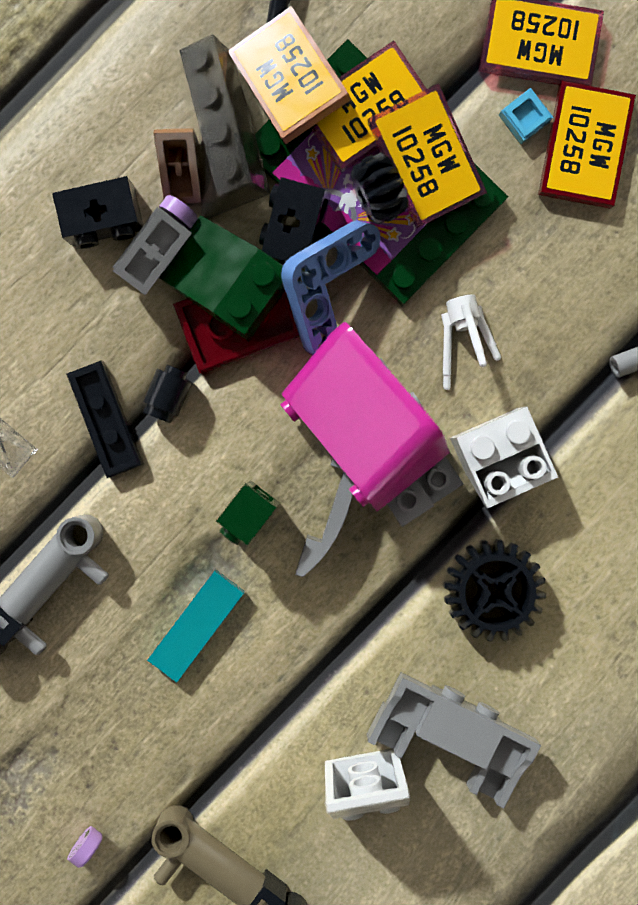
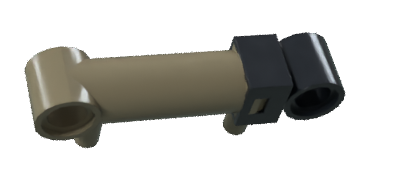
M173 805L167 807L161 813L153 830L151 840L154 850L159 855L167 858L154 874V880L159 885H165L179 866L183 864L236 905H307L306 900L300 894L286 892L287 884L266 869L261 873L195 823L192 813L187 808ZM169 826L176 827L180 830L181 835L173 836L165 828Z

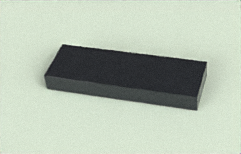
M100 360L67 373V378L106 478H111L144 465L104 361Z

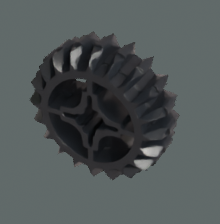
M496 539L491 550L488 541L481 540L479 545L481 552L478 553L472 545H468L466 551L470 557L467 560L459 554L454 557L461 565L459 570L454 567L447 568V573L455 577V581H444L443 587L449 591H454V593L446 595L444 602L448 605H455L449 611L450 616L453 619L461 617L458 626L462 630L468 629L471 626V635L478 638L484 631L486 640L492 642L495 639L496 631H498L500 638L503 641H508L509 629H512L520 636L523 634V630L520 627L523 621L529 626H534V620L529 617L531 611L537 614L542 613L543 609L535 604V600H543L547 597L545 592L536 589V587L545 584V578L537 575L533 576L539 571L540 565L536 562L528 563L531 554L525 550L517 555L518 545L511 542L504 551V542ZM491 561L509 562L505 569L500 568L493 574H485L478 568ZM519 573L522 582V592L517 603L512 597L511 590L517 581L515 576ZM471 576L477 583L478 591L472 599L474 604L469 608L465 591L468 579ZM484 578L490 584L494 583L501 591L500 593L506 598V601H503L498 596L494 597L488 590V586L482 582V579ZM498 606L510 611L498 618L480 617L483 612L488 613L491 609Z

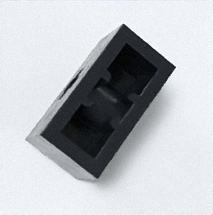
M127 176L52 193L62 238L78 249L95 247L99 245V240L112 237L115 241L131 239L136 236L135 232L140 231L143 226L135 186ZM103 209L105 213L101 214V221L97 222L95 218L99 217V210Z
M281 177L279 185L275 184L270 194L269 207L273 209L269 223L265 222L261 229L259 244L263 246L262 251L270 257L287 261L291 256L319 241L332 193L326 189ZM295 216L296 219L300 220L299 227L291 228L290 225L286 224L287 218Z

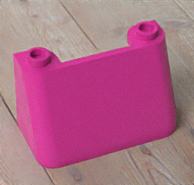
M343 322L331 332L281 393L285 401L280 405L294 422L299 418L303 420L352 480L354 485L349 490L363 507L370 503L377 512L450 453L445 436L437 424L346 322Z

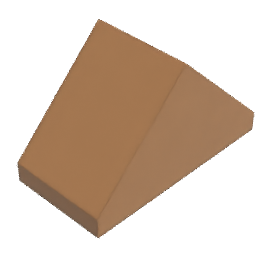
M154 129L153 134L163 198L165 199L167 195H172L183 203H202L201 146L194 129Z

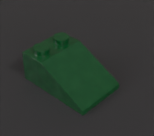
M200 215L189 230L192 234L159 276V279L249 342L285 292L281 276L283 265L259 248Z

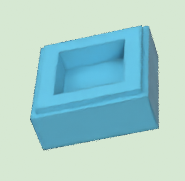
M531 88L499 113V117L520 144H523L554 118Z

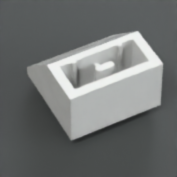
M528 407L514 409L450 438L465 474L487 509L558 478Z

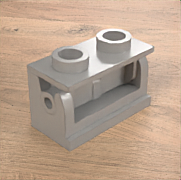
M157 207L112 267L114 268L113 272L146 295L192 233L161 208Z

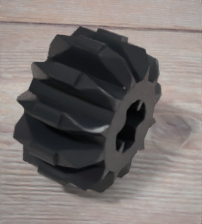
M379 153L374 156L370 155L353 166L351 171L352 187L356 192V198L369 219L379 225L385 221L389 222L405 212L409 202L407 198L408 192L404 187L398 167L394 166L391 158L383 153Z

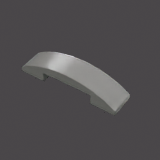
M332 457L330 465L337 468H341L339 464L335 461V459ZM344 471L322 539L307 535L295 575L303 577L320 562L334 543L343 526L352 499V493L349 488L354 485Z

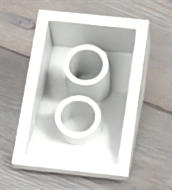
M394 749L325 761L327 813L333 819L342 818L343 820L351 821L361 818L365 813L379 811L380 813L389 814L400 810L402 806L409 805L410 797L400 757L395 755Z

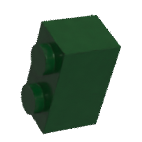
M250 480L243 485L216 520L222 526L219 532L236 545L242 541L248 546L280 502Z

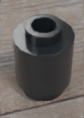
M166 365L164 371L156 369L143 400L146 403L143 412L171 423L174 415H179L192 383L185 380L188 373L170 365Z

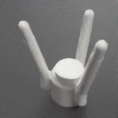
M475 295L460 296L447 301L448 312L441 314L444 325L443 388L445 390H449L451 387L452 326L455 325L456 331L469 330L480 367H485L487 362L477 330L478 326L494 360L498 361L501 359L496 343L484 319L482 306H478Z

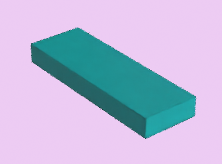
M215 569L147 661L177 683L245 591Z

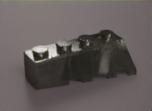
M213 34L179 50L199 126L202 216L206 219L213 218L271 194L237 66L228 53L229 49Z

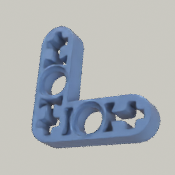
M358 220L350 222L291 256L283 265L281 272L282 282L302 345L309 354L313 355L319 348L318 345L320 343L322 345L331 332L337 328L325 284L376 253L380 245V232L375 225ZM332 247H336L337 259L332 266L328 267L326 264L327 253ZM301 276L302 282L298 281L297 278ZM316 299L318 304L317 311L312 317L307 318L306 307L311 300Z

